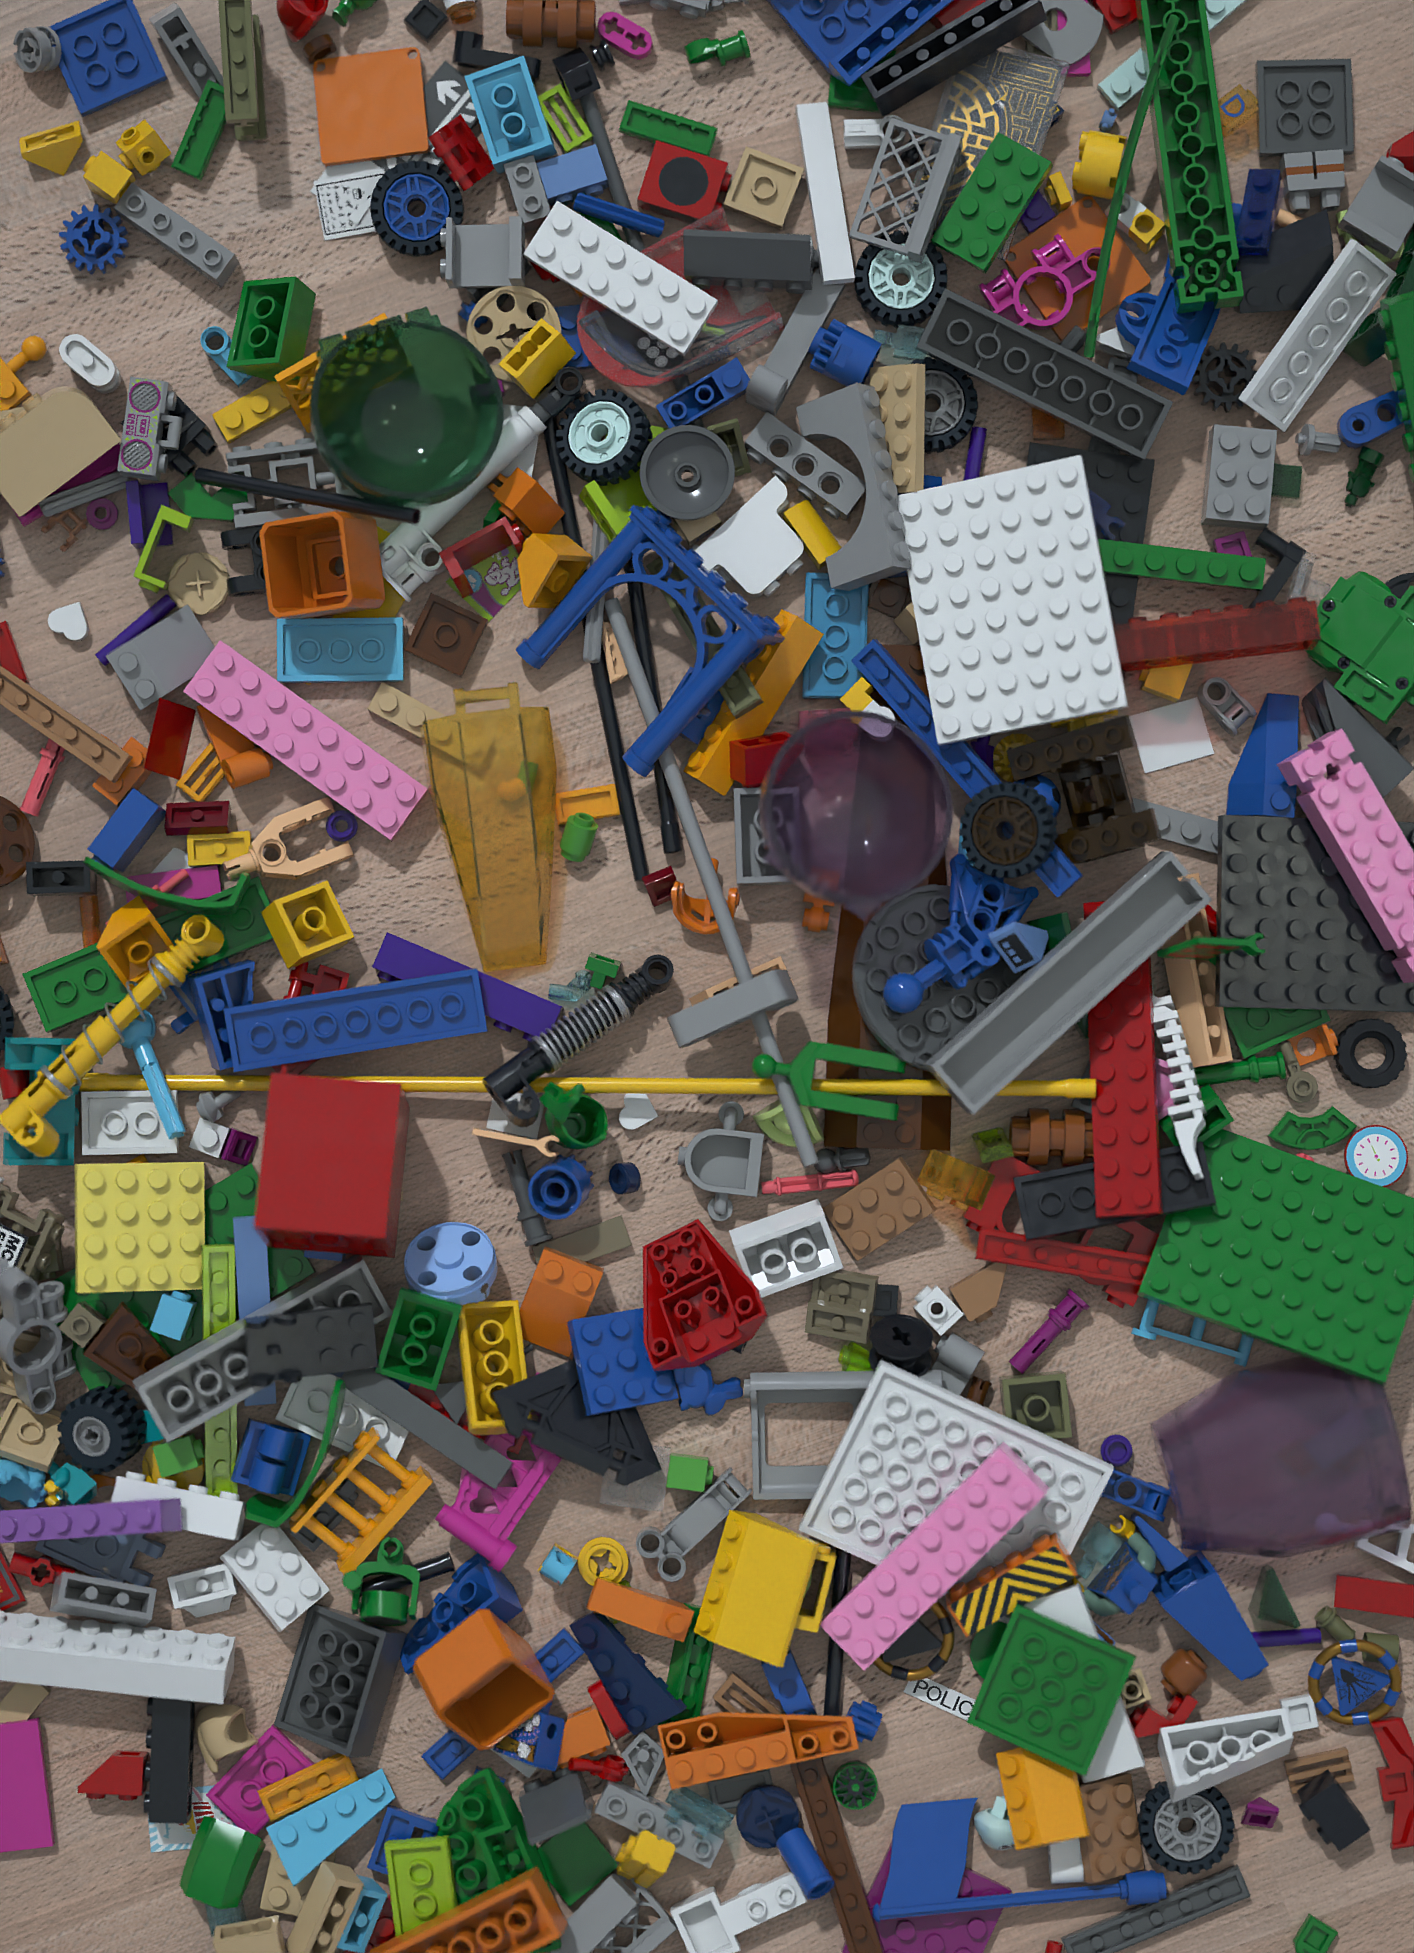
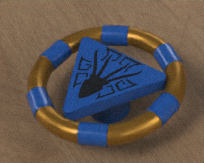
M1350 1639L1336 1642L1320 1652L1314 1659L1308 1672L1307 1684L1309 1695L1314 1705L1324 1716L1343 1725L1358 1726L1375 1722L1392 1710L1401 1693L1402 1677L1396 1660L1386 1649L1370 1641ZM1358 1651L1371 1654L1381 1662L1389 1675L1367 1668L1359 1662L1339 1658L1337 1655ZM1330 1660L1332 1661L1339 1710L1333 1708L1320 1691L1319 1679ZM1390 1683L1383 1701L1377 1707L1370 1711L1349 1713Z

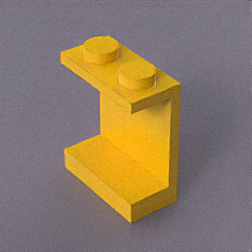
M811 1539L819 1543L815 1559L825 1562L813 1610L801 1607L795 1628L818 1633L836 1556L834 1550L829 1547L830 1544Z

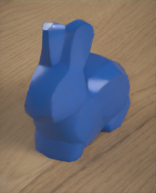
M705 1363L696 1367L673 1369L680 1397L678 1403L681 1411L703 1407L708 1416H713L724 1407L726 1400L743 1396V1389L740 1386L741 1381L739 1378L732 1377L719 1385L715 1384L711 1369Z

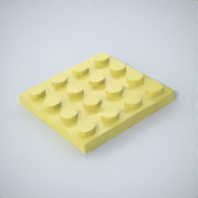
M204 1162L75 1164L76 1293L202 1289L201 1245H205Z

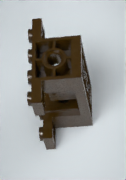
M1129 715L1120 716L1006 750L1014 781L1047 772L1059 773L1073 827L1068 828V832L1057 835L1054 843L1073 864L1088 863L1145 847L1147 843L1162 839L1154 808L1139 812L1135 811L1120 751L1137 746ZM1092 787L1097 800L1096 803L1090 797Z

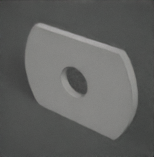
M1041 0L1045 13L1051 10H1059L1065 15L1067 21L1065 27L1059 31H1052L1042 22L1020 36L1062 68L1077 63L1094 48L1101 33L1103 15L1084 0Z

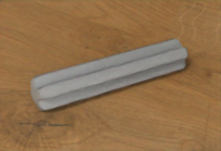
M116 471L48 496L39 502L43 515L49 517L126 489L125 481H130V478L123 477Z

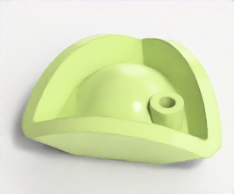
M780 1099L767 1105L752 1116L760 1130L768 1138L784 1146L796 1147ZM799 1105L812 1144L823 1141L824 1136L812 1107Z

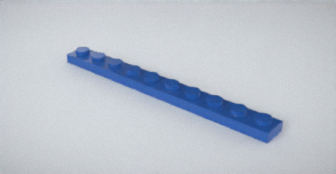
M873 639L851 660L970 798L980 793L986 787L1002 783L966 741L938 745L930 699L877 639ZM1006 822L1003 825V834L1008 839L1014 835V827L1011 823ZM1055 845L1054 850L1049 853L1050 857L1047 861L1042 863L1041 867L1034 872L1058 898L1079 881L1083 875L1061 849Z

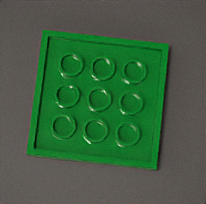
M1016 1604L966 1723L1086 1776L1135 1662L1136 1655L1026 1606Z

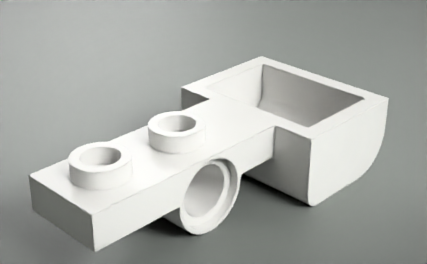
M790 1871L764 1884L757 1883L739 1892L737 1896L722 1903L714 1886L709 1887L677 1902L670 1908V1912L689 1953H736L741 1950L736 1934L807 1902V1899Z

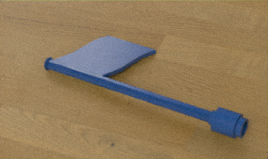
M966 1798L901 1805L893 1828L889 1874L880 1906L876 1903L872 1914L874 1920L880 1923L882 1919L1120 1897L1121 1900L1125 1899L1127 1905L1158 1903L1159 1899H1166L1167 1890L1163 1872L1156 1873L1155 1870L1125 1874L1122 1880H1118V1883L957 1899L966 1866L969 1823L974 1805L978 1799Z

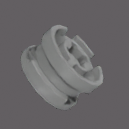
M38 26L36 28L27 27L17 32L14 39V45H17V52L14 55L21 69L25 72L34 73L41 70L52 71L58 66L61 59V44L53 29L47 26Z

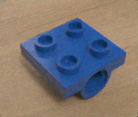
M249 1418L231 1480L265 1493L275 1495L281 1493L294 1496L311 1435L299 1430Z

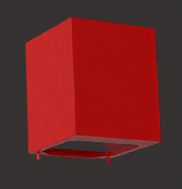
M282 1066L281 1074L271 1073L254 1222L255 1230L268 1248L395 1258L410 1107L401 1083L286 1074L287 1066Z

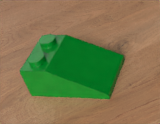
M401 1287L375 1372L436 1391L462 1305Z

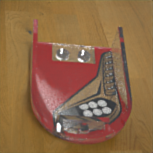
M723 207L640 252L686 280L684 276V229L731 231ZM711 285L710 289L702 291L717 299L718 304L685 356L584 295L577 316V331L580 344L587 359L600 374L624 386L644 388L669 382L731 357L784 329L783 320L780 312H775L765 292L755 291L754 287H742L740 291H729L723 289V286Z

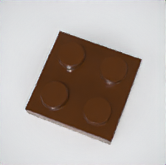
M431 593L404 650L462 678L488 624V619Z

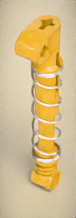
M194 915L187 919L181 930L182 934L180 936L182 940L176 939L174 942L177 945L174 947L171 944L169 946L170 952L165 950L163 953H157L153 958H150L148 961L150 973L139 984L133 981L126 982L129 994L117 1005L110 1002L105 1003L107 1015L105 1017L100 1015L92 1024H84V1032L71 1045H63L62 1053L49 1066L43 1065L37 1072V1078L0 1114V1123L19 1144L37 1157L49 1156L56 1150L59 1144V1135L44 1118V1115L59 1100H66L73 1094L71 1088L74 1085L81 1086L82 1082L80 1079L96 1064L102 1065V1058L118 1042H125L121 1032L134 1019L141 1022L146 1021L143 1010L156 997L167 1001L168 997L164 990L167 986L175 985L180 987L186 981V974L188 973L186 969L188 967L192 969L194 967L192 963L200 961L198 959L199 956L202 958L204 956H212L222 948L224 935L207 917ZM129 984H133L136 987L131 991ZM162 992L165 998L161 997L159 994ZM108 1005L114 1007L110 1012L107 1008ZM31 1128L35 1129L37 1134L35 1137L28 1132Z

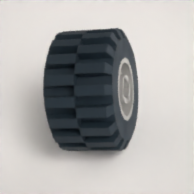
M98 1386L65 1407L66 1410L59 1417L62 1422L57 1426V1431L62 1434L58 1437L60 1444H64L65 1449L62 1451L66 1456L70 1455L73 1458L71 1462L75 1466L81 1464L82 1470L86 1472L93 1469L94 1474H101L104 1471L107 1473L119 1467L142 1448L141 1443L146 1438V1434L141 1432L147 1429V1424L141 1420V1417L144 1416L142 1409L138 1410L135 1406L138 1402L134 1398L130 1400L127 1397L128 1393L121 1390L117 1392V1387L109 1386L108 1388Z

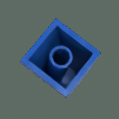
M1201 1550L1187 1557L1188 1560L1171 1572L1165 1570L1156 1575L1158 1582L1151 1592L1163 1609L1239 1680L1243 1681L1246 1678H1254L1265 1667L1269 1666L1220 1576Z

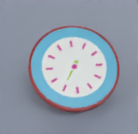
M1370 1125L1359 1129L1349 1138L1344 1150V1163L1351 1176L1382 1187H1388L1397 1182L1404 1174L1408 1163V1152L1404 1141L1395 1131L1381 1125Z

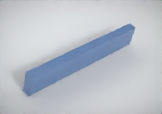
M255 1215L233 1217L239 1320L270 1303L267 1246L254 1228ZM275 1382L245 1398V1406L277 1404Z

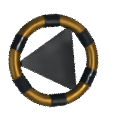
M936 1601L929 1609L938 1618L943 1641L923 1622L917 1619L885 1650L884 1656L880 1655L873 1662L879 1670L891 1678L903 1681H918L938 1673L948 1662L954 1647V1628L950 1615L940 1602ZM941 1647L939 1653L928 1665L918 1669H908L889 1663V1661Z

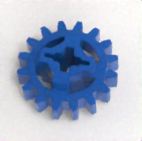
M98 204L94 205L93 211H89L83 205L82 214L80 215L75 211L70 212L73 221H63L67 232H59L60 238L66 241L60 245V248L63 252H69L65 257L68 262L73 263L76 261L75 267L79 271L87 266V271L91 275L94 274L97 267L100 268L103 274L106 273V265L108 264L116 268L117 263L114 259L116 257L125 258L126 256L121 247L129 246L127 239L122 238V236L128 234V230L125 226H120L123 221L119 215L112 218L113 212L110 208H106L102 213ZM103 222L112 227L114 234L104 231ZM97 233L100 239L94 240V244L91 245L88 239H94ZM75 245L84 247L85 257L76 251ZM110 250L107 254L101 257V255H103L106 251Z

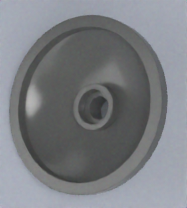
M694 425L675 426L657 435L647 446L640 464V481L646 498L659 512L677 520H697L717 511L728 499L735 479L734 461L727 445L713 432ZM685 472L692 473L694 476L693 480L690 482L683 481L681 478L682 474Z

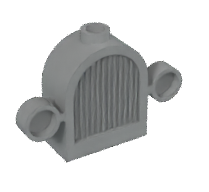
M733 1101L724 1103L719 1109V1119L724 1124L723 1129L705 1130L696 1135L688 1147H679L677 1165L685 1166L688 1176L698 1187L716 1192L715 1197L708 1203V1213L711 1218L717 1221H724L732 1214L733 1205L728 1199V1194L757 1197L764 1134L736 1130V1125L743 1120L744 1111L740 1104Z

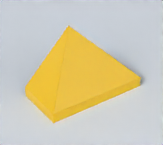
M79 120L19 138L23 159L64 176L83 142Z

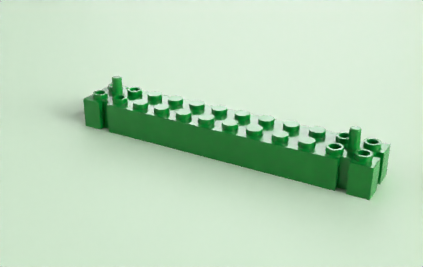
M1135 0L1146 80L1170 14L1172 13V15L1180 17L1149 104L1172 277L1180 276L1173 289L1176 313L1202 311L1205 302L1212 301L1214 309L1240 306L1244 292L1241 271L1233 272L1232 270L1237 265L1239 255L1205 0Z

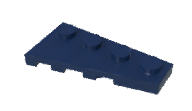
M592 1611L569 1625L633 1736L681 1713L687 1708L680 1698L676 1700L666 1689L669 1686L660 1676L656 1678L644 1665L646 1663L645 1659L639 1653L635 1654L625 1644L626 1638L605 1615Z

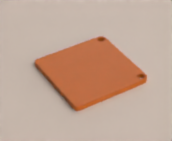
M407 47L319 59L314 62L313 74L321 161L325 166L429 152L421 54L417 48ZM416 52L417 56L414 59H410L409 54ZM319 65H325L323 71H317Z
M1085 196L1004 253L1003 260L1018 280L1024 272L1038 266L1031 251L1035 248L1039 250L1053 241V236L1056 234L1063 238L1075 258L1093 247L1101 248L1107 216L1093 197ZM1085 200L1092 202L1090 208L1084 207L1083 202ZM1117 230L1114 235L1110 266L1106 275L1099 319L1118 307L1127 296L1138 293L1148 286L1151 281L1149 275ZM1012 253L1016 259L1008 261L1006 255ZM1092 256L1087 259V265L1091 270L1097 271L1099 257ZM1036 277L1037 280L1030 285L1025 283L1022 288L1044 319L1047 320V317L1056 310L1059 312L1063 310L1065 295L1064 293H1059L1055 280L1048 277ZM1094 283L1073 296L1071 308L1065 319L1057 326L1051 328L1061 342L1074 326L1077 325L1084 330L1087 328Z

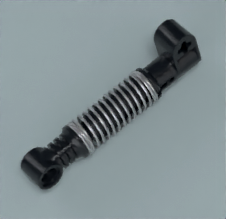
M663 955L648 957L644 964L635 970V973L629 974V978L625 977L622 979V982L618 983L611 982L603 987V993L597 991L598 997L592 995V1001L586 999V1005L580 1004L581 1009L575 1007V1014L569 1011V1018L563 1016V1022L557 1020L558 1026L551 1024L552 1030L549 1028L545 1030L547 1034L540 1032V1037L534 1036L527 1043V1048L482 1079L491 1097L514 1125L528 1127L538 1118L540 1100L529 1084L544 1073L551 1074L562 1067V1063H568V1059L572 1060L574 1055H579L580 1051H585V1046L590 1047L591 1042L596 1043L597 1038H602V1034L607 1035L608 1030L613 1031L614 1026L618 1027L620 1022L624 1023L625 1020L634 1015L635 1008L638 1007V1004L644 1003V999L648 1000L651 998V995L654 996L656 993L665 991L670 986L674 973L671 960ZM660 969L664 972L665 977L654 979L650 976L649 971ZM523 1090L524 1093L521 1094L520 1103L523 1106L529 1104V1112L527 1113L525 1110L517 1111L518 1101L516 1098L510 1103L506 1101Z

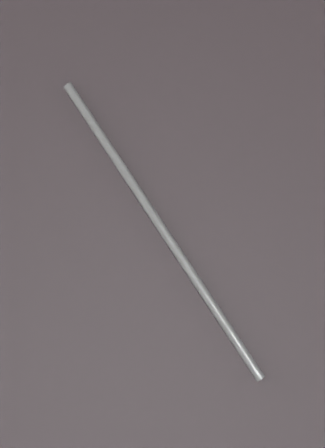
M612 598L604 602V607L648 727L659 715V711L619 599ZM670 745L658 759L738 984L752 979L753 975ZM766 1012L751 1018L763 1054H769L776 1062L784 1063ZM774 1074L772 1079L804 1168L817 1164L819 1161L788 1078L787 1076Z

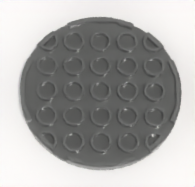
M937 884L920 886L901 893L887 902L873 915L858 940L852 970L855 999L862 1018L873 1036L884 1048L901 1061L928 1072L930 1071L924 1064L1034 966L1032 965L1014 973L1000 954V959L997 963L974 979H968L966 986L962 989L956 990L947 980L943 982L942 979H939L923 991L922 1002L916 1010L909 1013H899L890 1009L883 998L886 981L898 973L913 975L930 962L924 950L925 940L933 939L935 933H941L942 928L950 925L951 913L948 912L950 886ZM1008 913L1000 915L995 930L1000 928ZM973 919L975 927L982 930L980 921Z

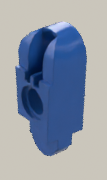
M1393 390L1344 412L1337 422V431L1341 440L1350 448H1362V446H1366L1404 426V422H1400L1396 411V404L1400 403L1398 392ZM1380 408L1388 410L1391 414V421L1385 422L1380 420L1377 410ZM1353 422H1360L1363 427L1362 431L1354 430Z
M790 1646L783 1667H777L761 1661V1666L775 1699H779L786 1714H817Z

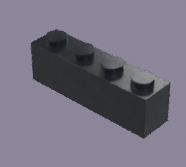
M148 1697L147 1716L152 1717V1729H147L146 1749H151V1760L146 1761L145 1781H150L149 1794L144 1796V1813H149L148 1823L187 1824L192 1818L195 1701Z

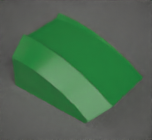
M204 1816L191 1846L180 1880V1886L185 1896L217 1909L238 1907L266 1846L264 1841L249 1831L217 1820L214 1817Z

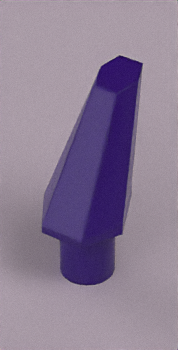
M991 735L977 738V741L970 743L971 747L993 772L994 746L989 745Z

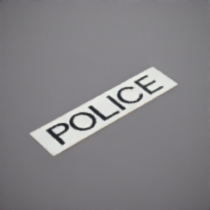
M928 1678L908 1681L904 1693L964 1720L968 1719L975 1703V1699Z

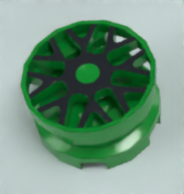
M848 1761L835 1771L833 1790L837 1801L851 1810L863 1809L874 1801L878 1791L877 1780L873 1770L866 1763Z

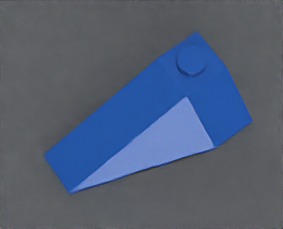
M1267 693L1234 774L1229 781L1226 815L1295 817L1297 785H1288L1277 764L1298 752L1299 696Z
M476 1553L452 1575L454 1582L444 1594L439 1592L433 1600L436 1603L434 1608L426 1618H419L406 1635L400 1654V1660L405 1673H413V1666L417 1657L478 1609H489L505 1624L523 1611L514 1586L502 1571L497 1572L490 1567V1561L479 1553Z

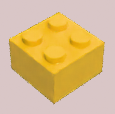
M327 880L274 900L261 912L287 969L341 949L354 938L352 930Z

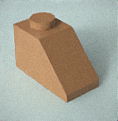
M991 1262L948 1288L968 1322L975 1320L978 1324L993 1315L991 1309L995 1308L998 1304L1007 1264Z

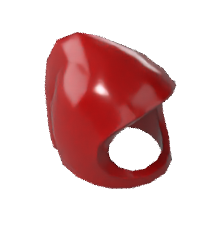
M329 0L276 1V11L280 23L293 43L305 38L309 31L317 25L326 12Z

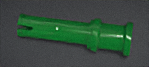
M1278 1051L1272 1056L1257 1058L1255 1055L1247 1057L1246 1061L1190 1069L1194 1070L1198 1084L1195 1085H1198V1087L1205 1086L1206 1084L1214 1085L1241 1080L1259 1083L1260 1079L1279 1077L1280 1080L1286 1079L1282 1051Z

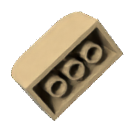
M61 386L47 391L42 396L35 393L22 403L24 409L15 416L13 412H10L0 420V493L19 517L121 441L118 433L91 398L77 388Z

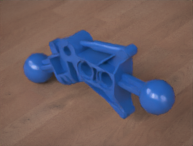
M957 854L949 863L951 870L948 912L951 913L950 925L942 928L941 933H935L933 939L925 940L924 950L930 962L913 975L898 973L886 981L883 991L886 1005L895 1012H912L921 1004L923 991L939 979H942L943 982L947 980L954 989L960 990L966 986L968 979H974L997 963L1000 959V953L990 941L988 934L995 931L1000 915L1009 911L1010 913L1000 928L1014 921L1019 922L1032 901L1038 897V889L1033 886L1024 889L1010 886L1003 882L1004 878L990 876L973 868L965 855ZM983 891L990 893L992 902L985 899ZM973 919L980 921L982 930L975 927Z

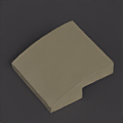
M840 1269L813 1279L812 1295L807 1307L805 1333L866 1344L874 1313L879 1276Z

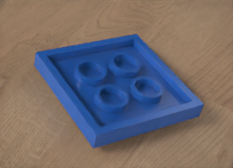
M107 0L49 26L59 38L61 59L58 65L82 117L168 80L133 0Z
M643 1308L574 1319L567 1322L587 1416L663 1403L679 1398L673 1369L653 1370L644 1344Z

